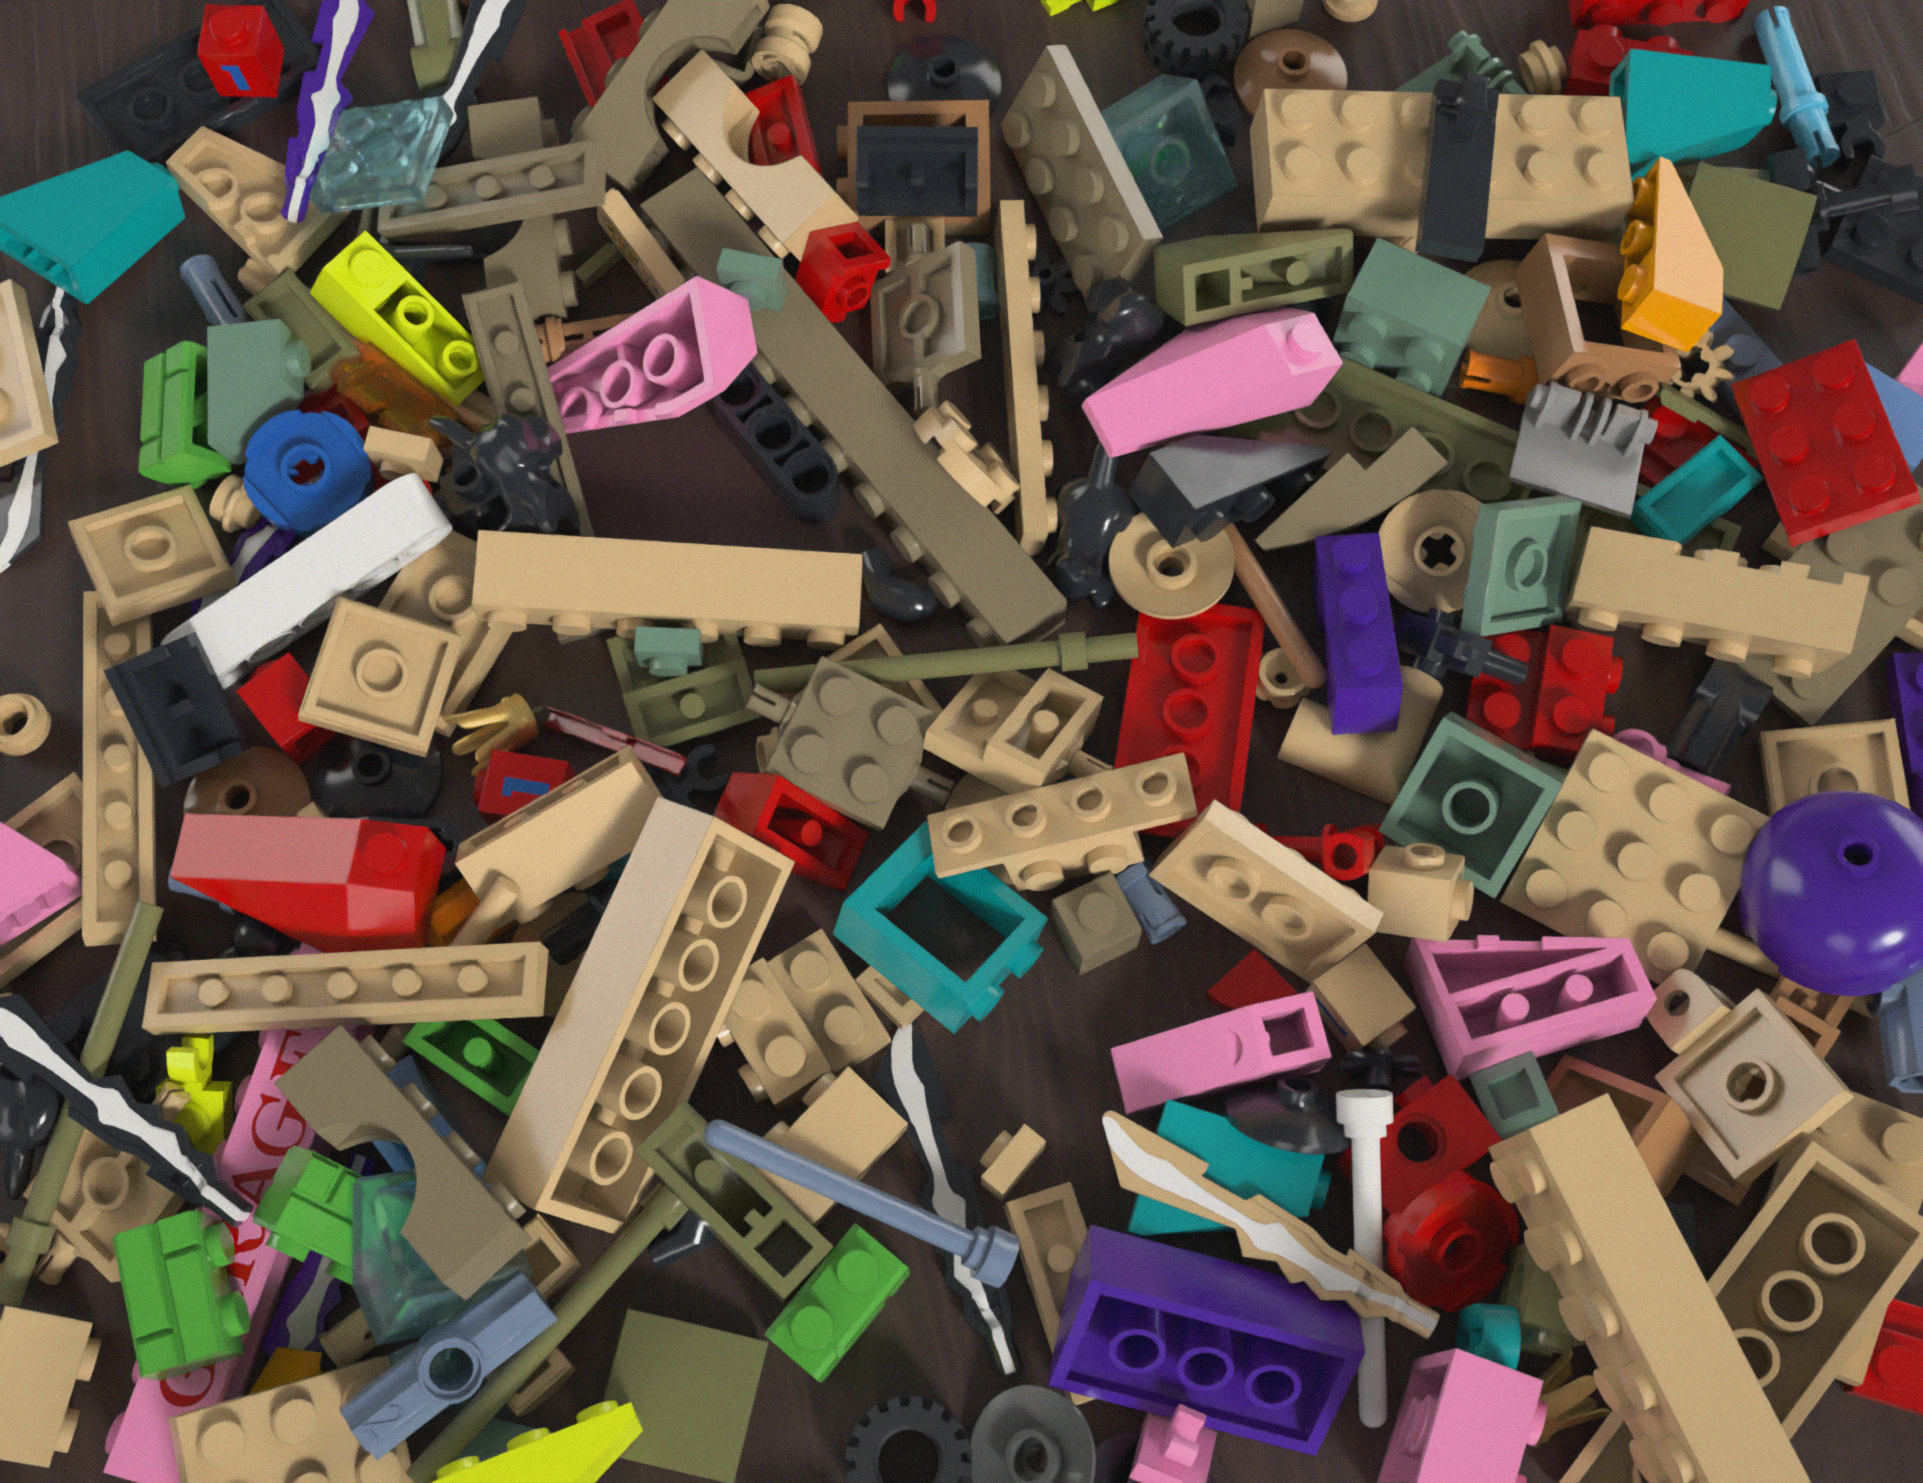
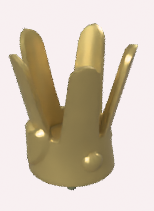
M514 693L510 697L502 698L500 703L495 706L446 716L443 720L447 724L458 723L464 729L481 727L456 741L452 746V753L462 756L476 751L475 759L479 764L471 772L474 778L480 769H486L489 766L492 749L512 752L527 745L528 741L538 737V726L534 715L542 712L543 708L538 706L531 710L523 697Z
M1572 1350L1569 1355L1562 1354L1538 1378L1543 1380L1539 1400L1547 1403V1414L1540 1438L1534 1445L1535 1448L1543 1442H1548L1551 1436L1559 1430L1608 1416L1611 1413L1606 1408L1594 1410L1597 1407L1596 1401L1591 1397H1587L1597 1388L1594 1377L1591 1375L1582 1376L1558 1388L1572 1373V1363L1569 1362L1573 1355Z

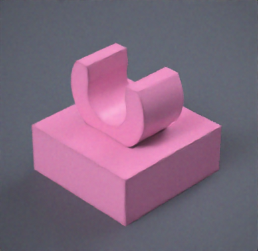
M1181 1404L1176 1408L1172 1418L1148 1412L1143 1420L1129 1478L1141 1483H1206L1217 1436L1216 1431L1203 1427L1207 1415Z

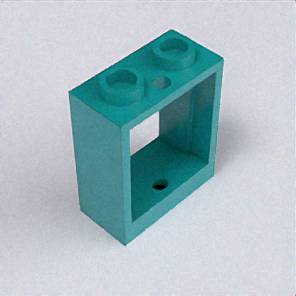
M925 821L843 902L833 935L955 1034L971 1016L980 1022L990 1013L1005 991L999 985L1010 973H1013L1020 979L1031 968L1044 949L1036 941L1048 918L986 868L938 878L935 873L929 825ZM926 876H929L1006 938L966 983L885 918Z

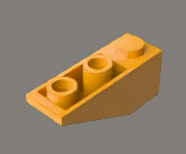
M1659 157L1644 178L1637 177L1632 182L1634 204L1627 212L1626 232L1620 245V254L1625 256L1624 275L1617 292L1618 299L1622 301L1621 329L1688 353L1722 315L1723 267L1671 160Z

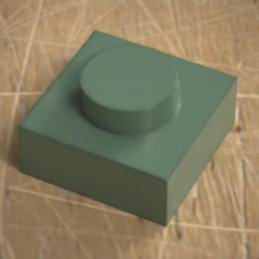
M722 248L716 268L720 286L748 298L750 311H759L765 308L782 312L788 291L783 260Z
M636 626L634 652L639 666L649 667L650 674L661 677H680L687 675V669L703 670L704 643L700 629Z
M1533 1051L1469 1075L1486 1119L1502 1140H1506L1560 1115Z

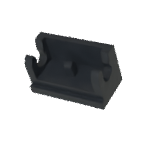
M857 126L856 189H858V216L977 217L978 127Z
M196 632L103 670L161 788L221 764L222 761L252 748Z

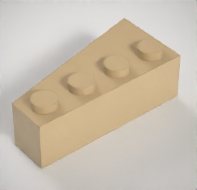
M1591 526L1582 540L1564 609L1566 612L1578 614L1577 622L1581 625L1603 631H1615L1617 624L1643 630L1642 639L1669 647H1679L1681 640L1707 646L1706 655L1728 662L1743 663L1746 656L1772 662L1770 670L1775 673L1800 679H1809L1812 672L1819 674L1852 653L1871 576L1845 572L1842 584L1814 580V577L1809 574V565L1782 561L1781 566L1763 565L1758 570L1747 568L1748 561L1740 557V553L1715 548L1713 550L1699 549L1694 552L1692 558L1680 555L1682 545L1676 541Z

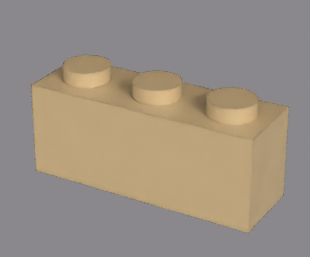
M631 745L461 842L458 847L455 864L480 902L498 877H505L513 881L520 888L521 893L497 927L499 929L517 919L519 924H524L548 910L553 904L551 898L572 886L579 891L594 885L610 871L609 864L630 852L632 854L657 797L663 798Z

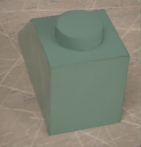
M280 319L207 327L208 445L233 465L245 464L247 462L245 452L248 442L265 422L278 414L295 410L304 400V377H308L311 371L309 350L306 343L300 340Z

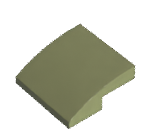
M1698 162L1687 195L1723 267V296L1770 311H1779L1794 273L1818 196Z
M736 634L718 635V641L704 643L703 670L687 669V675L680 677L656 676L649 673V667H640L634 652L635 639L617 636L606 640L635 738L666 749L763 719L761 714L745 708L754 688Z
M625 1308L600 1403L615 1400L619 1407L632 1402L643 1431L619 1458L720 1482L734 1483L768 1342Z

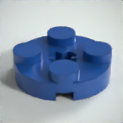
M293 410L274 416L253 434L245 452L247 457L245 466L246 478L243 475L245 491L251 502L270 523L282 530L295 532L304 538H309L362 502L372 493L376 484L372 461L363 450L365 443L359 433L342 417L325 411H321L323 414L314 412L303 414L301 410ZM303 459L311 465L319 460L324 462L325 469L320 471L322 477L314 484L306 482L298 485L293 482L292 477L300 475L294 467Z

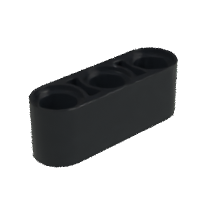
M747 364L725 391L711 398L718 426L796 519L810 525L821 524L830 520L838 512L841 504L836 464L760 372L750 364ZM745 395L751 397L748 402L742 405L727 404L731 398ZM772 438L788 440L784 446L778 449H769L762 446ZM808 481H819L825 484L822 490L815 493H805L798 489Z

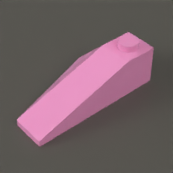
M695 276L548 367L566 434L680 417L725 391L757 354L748 298L699 276Z
M1280 306L1190 326L1086 398L1082 408L1108 457L1112 458L1310 406L1343 362L1314 313Z

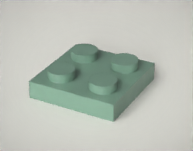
M1560 495L1479 505L1477 522L1473 529V550L1468 582L1463 594L1464 609L1461 631L1482 637L1560 624L1562 622L1581 500Z

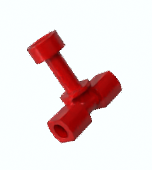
M1250 823L1270 836L1265 823ZM1367 823L1339 833L1335 824H1326L1321 837L1270 836L1283 846L1300 853L1308 863H1321L1323 873L1329 877L1343 881L1356 879L1368 874L1369 868L1386 845L1394 846V840L1378 832L1381 823Z

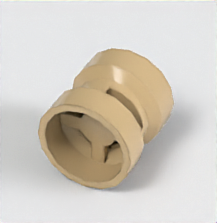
M778 4L772 7L764 25L766 37L760 39L752 56V66L760 76L771 83L793 75L799 85H802L811 67L809 54L817 49L823 34V26L817 17L802 7L792 4Z

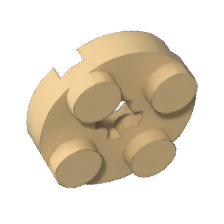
M945 400L938 408L931 406L913 423L916 433L924 444L933 436L942 446L939 450L941 455L937 458L938 462L984 507L991 503L993 512L999 514L1017 497L1015 491L1020 488V484L1010 473L1013 469L1010 462L992 443L987 442L982 448L978 445L976 439L968 431L972 427L971 424L950 401Z
M1431 489L1407 497L1388 514L1379 530L1388 591L1398 601L1413 610L1428 613L1430 607L1447 613L1464 609L1463 594L1468 582L1473 550V529L1477 522L1479 505L1482 504L1480 501L1457 490ZM1447 534L1455 540L1450 551L1457 557L1456 560L1449 567L1443 563H1438L1433 569L1426 566L1423 561L1428 552L1421 546L1423 541L1428 536L1439 540Z

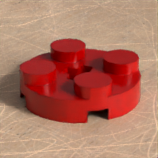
M1460 1170L1447 1174L1441 1182L1423 1191L1406 1209L1394 1212L1385 1222L1382 1237L1388 1245L1386 1261L1389 1276L1399 1282L1404 1293L1409 1294V1297L1425 1306H1440L1446 1313L1458 1312L1462 1308L1476 1304L1500 1283L1508 1270V1267L1500 1260L1506 1252L1508 1242L1517 1247L1519 1222L1514 1208L1492 1187L1474 1179L1467 1172ZM1455 1239L1456 1249L1447 1255L1445 1253L1446 1248Z

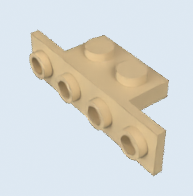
M1179 753L927 815L935 873L938 878L1003 863L1017 891L1026 889L1045 891L1059 886L1064 880L1089 874L1104 876L1110 872L1116 874L1123 871L1130 864L1143 862L1144 857L1137 831L1197 817L1198 812L1184 753Z

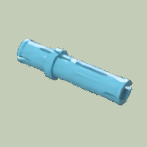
M1775 6L1773 12L1777 21L1772 23L1768 9L1763 10L1755 16L1751 26L1757 36L1767 65L1772 66L1771 77L1782 105L1779 112L1782 126L1784 129L1791 131L1797 148L1805 147L1807 160L1814 166L1815 170H1817L1818 166L1814 157L1819 155L1822 167L1826 168L1833 164L1841 155L1839 146L1835 143L1826 118L1829 108L1825 95L1817 93L1791 24L1788 9L1784 6Z

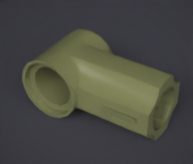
M407 0L415 46L410 47V54L423 99H426L427 92L449 84L464 28L459 0ZM480 80L475 89L481 88Z

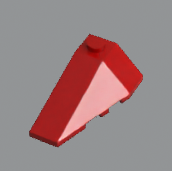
M185 813L170 877L324 953L426 948L446 848L432 831L424 826L351 818Z

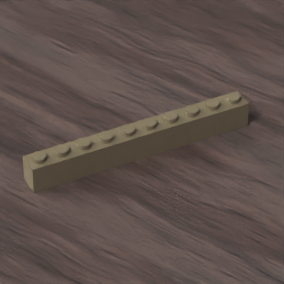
M698 167L640 204L645 227L686 282L695 276H699L720 286L716 268L722 248L775 258ZM784 269L788 291L782 312L765 308L759 311H750L757 354L748 364L758 370L765 380L776 389L783 398L782 400L816 437L821 446L832 457L837 466L838 474L844 471L856 485L853 488V492L866 513L873 519L881 515L893 531L890 533V536L900 554L909 563L918 560L931 575L928 578V583L940 602L948 609L956 605L969 621L966 624L967 631L979 648L1040 642L1065 624L1067 600L989 508L987 506L984 507L975 500L938 462L937 458L941 455L938 448L931 440L926 444L922 442L913 427L915 421Z

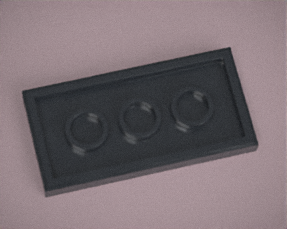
M243 0L236 5L265 7L283 44L284 56L277 98L220 96L197 55L202 24L74 95V98L113 155L129 150L148 163H159L168 170L166 161L201 126L227 136L299 95L304 72L316 71L321 50L316 43L312 42L311 36L285 0Z

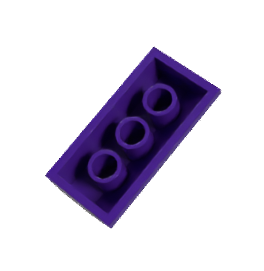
M1090 1225L1069 1278L1048 1375V1386L1172 1418L1176 1408L1181 1404L1207 1415L1203 1427L1316 1456L1365 1354L1360 1317L1345 1301H1320L1303 1281L1290 1284L1287 1278L1282 1275Z

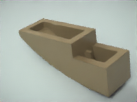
M1412 426L1366 471L1347 453L1255 541L1267 553L1314 543L1315 537L1342 534L1379 517L1407 497L1414 495L1446 468L1448 462Z

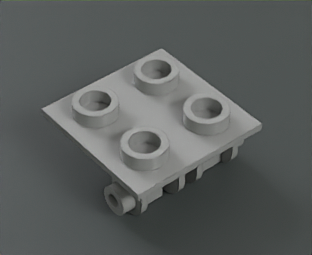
M1552 380L1548 386L1536 383L1533 391L1529 390L1508 481L1555 496L1562 495L1581 500L1583 505L1630 519L1644 444L1651 443L1658 421L1648 418L1647 410H1637L1621 404H1617L1610 416L1612 399L1605 397L1598 410L1594 411L1591 410L1594 399L1593 393L1586 392L1578 406L1582 392L1558 385V382Z

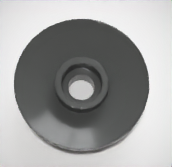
M1040 1385L1016 1386L997 1395L980 1414L970 1440L972 1483H1093L1096 1469V1453L1091 1430L1081 1411L1062 1393ZM1043 1445L1048 1455L1045 1471L1038 1462V1453Z

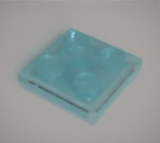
M443 96L420 100H405L399 103L365 108L355 107L342 111L309 195L310 200L320 213L423 201L454 115Z

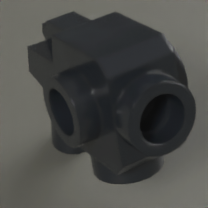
M453 442V446L438 448L443 458L440 473L447 472L448 474L439 478L442 489L432 493V497L450 524L454 525L459 522L466 531L478 534V530L496 531L504 523L506 517L505 502L497 488L479 471L472 456Z
M1430 607L1426 618L1406 612L1394 626L1397 650L1411 655L1407 666L1418 669L1430 676L1443 680L1447 669L1479 678L1480 673H1484L1514 686L1522 684L1527 676L1528 665L1526 662L1491 649L1493 641L1461 631L1462 618Z

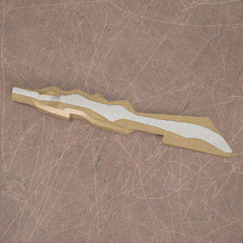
M1114 1111L1104 1113L1102 1123L1121 1188L1235 1229L1243 1257L1276 1262L1290 1284L1303 1281L1320 1301H1345L1361 1319L1387 1317L1394 1323L1397 1322L1426 1339L1431 1336L1440 1314L1409 1297V1294L1404 1293L1399 1282L1358 1253L1348 1249L1346 1256L1331 1248L1312 1227L1259 1194L1244 1200L1202 1177L1210 1164Z

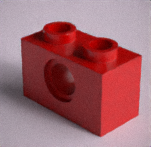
M1452 1073L1435 1086L1425 1075L1394 1098L1401 1110L1393 1115V1123L1386 1125L1387 1136L1380 1138L1382 1227L1394 1212L1406 1209L1423 1191L1441 1182L1447 1174L1453 1171H1463L1489 1152L1488 1147L1503 1141ZM1411 1129L1424 1137L1428 1146V1154L1424 1162L1411 1161L1401 1153L1397 1142L1400 1130ZM1351 1147L1334 1160V1163L1353 1187Z

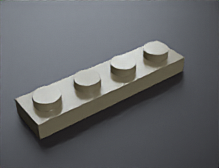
M597 139L381 179L377 232L389 243L605 205L607 151Z

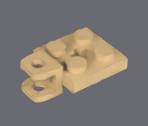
M1678 969L1654 990L1657 1000L1646 1017L1668 1047L1679 1054L1677 1058L1654 1077L1667 1094L1675 1099L1691 1122V1125L1734 1180L1747 1186L1855 1097L1770 996L1757 988L1736 1006L1726 994L1708 985L1693 972L1686 969ZM1680 993H1686L1689 996L1674 1011L1669 1010V1004L1674 996ZM1749 1072L1759 1078L1766 1075L1767 1083L1764 1086L1765 1091L1757 1100L1750 1098L1742 1103L1739 1097L1744 1093L1746 1087L1741 1079Z

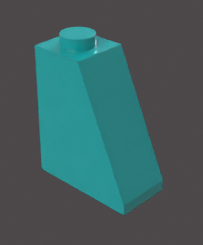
M1630 49L1610 75L1609 97H1620L1631 182L1637 177L1644 178L1659 157L1671 160L1674 168L1745 147L1764 126L1770 124L1775 114L1777 93L1771 89L1772 66Z
M127 150L0 197V251L88 305L186 218L178 194L179 184L171 172L161 164H150Z
M1167 1099L1161 1111L1155 1134L1210 1164L1202 1177L1244 1200L1260 1194L1301 1221L1308 1217L1310 1208L1321 1211L1331 1180V1171L1321 1168L1325 1154H1302L1265 1145L1242 1134L1225 1117ZM1137 1194L1126 1234L1156 1241L1232 1232L1235 1229Z

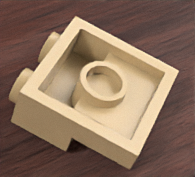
M822 928L768 962L762 957L748 966L717 1035L723 1047L736 1041L748 1061L747 1064L737 1070L757 1104L769 1097L779 1113L801 1100L826 1072L831 1071L837 1077L848 1066L852 1068L891 1043L889 1034Z

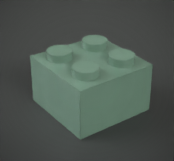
M1377 238L1347 295L1332 345L1341 357L1441 398L1466 348L1492 287L1381 238Z
M1451 711L1443 717L1378 832L1404 847L1416 843H1428L1442 847L1445 853L1465 856L1464 880L1473 881L1474 887L1496 898L1563 786L1567 775Z

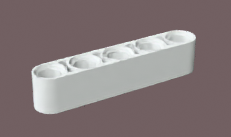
M411 473L399 477L178 626L162 640L161 645L196 632L223 689H225L330 618L339 596L355 601L440 543L450 534L453 529L452 525L418 474Z

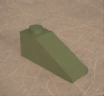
M1349 229L1211 235L1153 247L1156 304L1184 326L1348 293L1353 285V231Z
M684 1100L634 1151L724 1246L785 1305L830 1254L833 1246L749 1163L711 1147L704 1138V1130L708 1123Z

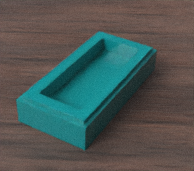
M1718 435L1633 504L1630 520L1645 536L1676 541L1683 548L1756 489L1764 477L1721 435Z

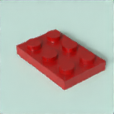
M1856 339L1730 384L1790 547L1921 503L1919 490Z

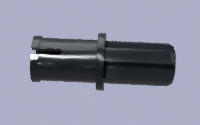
M620 877L597 894L593 890L587 892L586 894L590 900L541 935L542 945L549 950L548 954L553 961L560 966L566 965L588 949Z

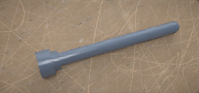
M723 1120L711 1121L704 1130V1138L713 1148L960 1256L961 1265L970 1268V1276L988 1285L999 1288L1007 1279L1014 1265L1019 1250L1020 1238L995 1225H991L987 1230L976 1226L971 1231Z

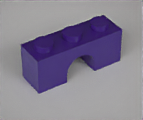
M1379 533L1315 537L1312 588L1318 633L1325 632L1327 671L1325 687L1332 735L1397 731L1403 683Z

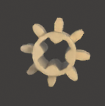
M1707 330L1688 353L1676 349L1681 368L1666 384L1673 388L1678 385L1681 386L1680 392L1692 399L1694 394H1703L1709 401L1717 402V393L1714 389L1719 386L1722 380L1726 382L1736 380V376L1726 370L1723 363L1724 360L1732 356L1734 353L1733 348L1729 345H1722L1715 350L1710 349L1713 343V333ZM1701 355V359L1709 364V369L1706 374L1696 373L1691 380V376L1683 372V367L1686 362H1697Z

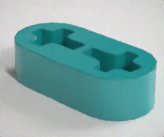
M1476 1303L1462 1308L1457 1322L1456 1348L1516 1370L1521 1345L1520 1319L1517 1308L1510 1305Z

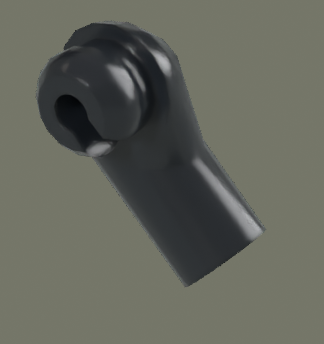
M874 548L861 553L863 554L862 577L870 604L878 613L904 622L926 619L934 613L937 601L933 590L928 586H918L914 582L894 577L885 549Z
M689 1209L670 1231L667 1229L660 1231L648 1244L647 1248L656 1268L659 1270L708 1248L717 1237Z

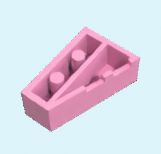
M1477 935L1476 940H1448L1447 943L1411 938L1403 962L1448 1075L1452 1073L1457 1081L1469 1078V1075L1530 1051H1533L1535 1058L1638 1028L1657 1000L1629 938L1542 936L1539 942L1500 941L1499 935Z

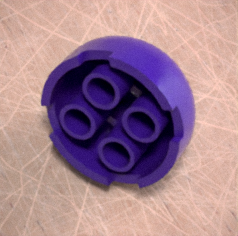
M1854 790L1819 792L1797 799L1782 807L1756 833L1744 857L1740 888L1737 892L1736 900L1740 922L1747 937L1751 936L1759 949L1773 963L1779 966L1778 973L1803 987L1840 996H1863L1890 990L1892 984L1906 979L1923 967V820L1911 810L1893 800L1873 793ZM1845 858L1856 859L1854 865Z

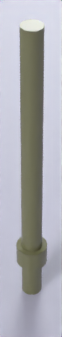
M1084 631L1058 634L1059 640L835 663L879 684L1061 666L1062 672L1088 669V663L1138 658V644L1136 633L1085 637ZM817 664L754 670L755 686L758 683L760 686L776 694L801 691L806 687Z
M138 900L136 902L79 1058V1062L94 1079L103 1078L164 911L162 907ZM66 1097L24 1212L14 1216L5 1240V1244L11 1248L0 1275L1 1304L10 1306L21 1305L39 1254H46L48 1252L57 1227L51 1220L85 1129L68 1116L70 1100Z
M658 1182L639 1203L643 1210L552 1309L557 1317V1321L509 1357L407 1469L405 1473L415 1483H430L437 1480L436 1472L441 1467L453 1462L656 1235L663 1228L670 1231L689 1209L666 1184L664 1186Z

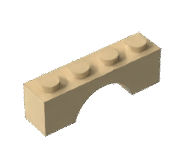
M703 49L652 98L668 116L661 124L663 129L684 151L692 144L700 151L692 161L716 186L724 179L727 181L732 189L725 195V198L748 222L756 216L763 221L765 225L757 233L781 259L791 252L801 262L810 231L848 224L859 219L801 155L787 162L772 166H758L749 163V136L760 111Z

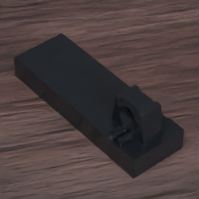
M1466 73L1461 83L1439 79L1432 92L1416 252L1477 263L1484 251L1496 114L1499 99V90L1488 88L1490 83L1489 77Z

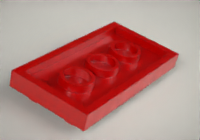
M1216 603L1200 614L1182 619H1161L1139 611L1136 629L1138 658L1131 660L1114 769L1184 753L1198 816L1214 799L1230 810L1238 813L1241 810L1265 629V620L1258 610ZM1197 817L1137 832L1177 838Z

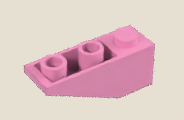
M1313 991L1245 1006L1117 1046L1110 1050L1126 1116L1162 1108L1167 1099L1183 1103L1227 1093L1235 1088L1247 1085L1275 1082L1281 1076H1301L1318 1072L1332 1057Z

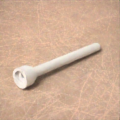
M1375 1089L1339 1091L1336 1093L1337 1122L1344 1124V1136L1351 1138L1354 1251L1383 1271L1380 1138L1387 1136L1386 1125L1393 1123V1093ZM1385 1317L1360 1318L1365 1354L1358 1367L1359 1416L1366 1426L1378 1428L1387 1419Z

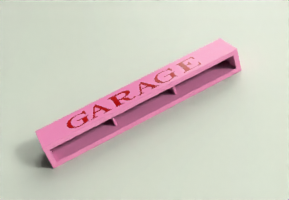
M302 942L300 949H294L290 955L320 954L324 952ZM377 1025L343 1027L360 1043L368 1035L373 1037ZM337 1027L260 1030L258 1044L261 1053L253 1074L247 1075L243 1079L236 1093L234 1111L237 1117L228 1140H223L218 1145L213 1154L216 1156L223 1180L229 1184V1187L254 1206L253 1210L240 1226L233 1228L210 1208H206L203 1205L195 1209L215 1216L216 1223H225L232 1236L235 1248V1261L232 1264L226 1265L231 1292L239 1291L242 1294L249 1312L250 1330L248 1333L241 1335L245 1353L164 1380L141 1378L136 1359L132 1372V1381L136 1386L126 1412L124 1411L117 1416L109 1430L105 1451L110 1455L105 1465L104 1473L137 1483H180L168 1418L243 1396L293 1259L265 1245L271 1231L252 1223V1216L267 1188L272 1186L274 1182L273 1177L288 1149L295 1145L314 1151L329 1159L333 1148L329 1142L311 1128L274 1082Z

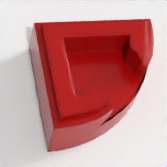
M1254 948L1210 988L1205 996L1212 1003L1229 1012L1245 1006L1297 995L1298 993Z

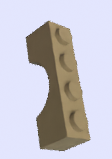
M668 0L662 10L655 8L642 23L638 33V37L641 40L628 59L626 57L619 58L609 70L604 82V86L607 89L594 107L591 105L586 106L576 117L570 131L573 137L568 144L597 139L607 151L606 176L636 198L669 151L657 128L655 102L652 99L657 94L665 75L679 61L698 53L701 49L737 55L770 8L768 1Z
M538 97L467 106L474 161L560 146L555 119H544ZM558 213L523 219L522 225L514 238L502 249L484 258L487 288L521 279L535 325L544 324L545 317L555 316L556 319L561 318L563 324L571 323L569 307L579 306L573 270L565 271L563 256L573 255L567 219L559 220Z
M340 1025L277 1079L274 1084L311 1128L339 1151L369 1141H390L408 1148L415 1164L417 1184L412 1209L400 1233L443 1284L467 1300L532 1240L530 1235L516 1221L526 1212V1209L498 1179L487 1188L473 1172V1169L482 1162V1159L455 1130L451 1131L445 1138L437 1131L430 1121L440 1113L438 1109L412 1081L401 1090L388 1075L398 1064L371 1035H368L359 1043Z

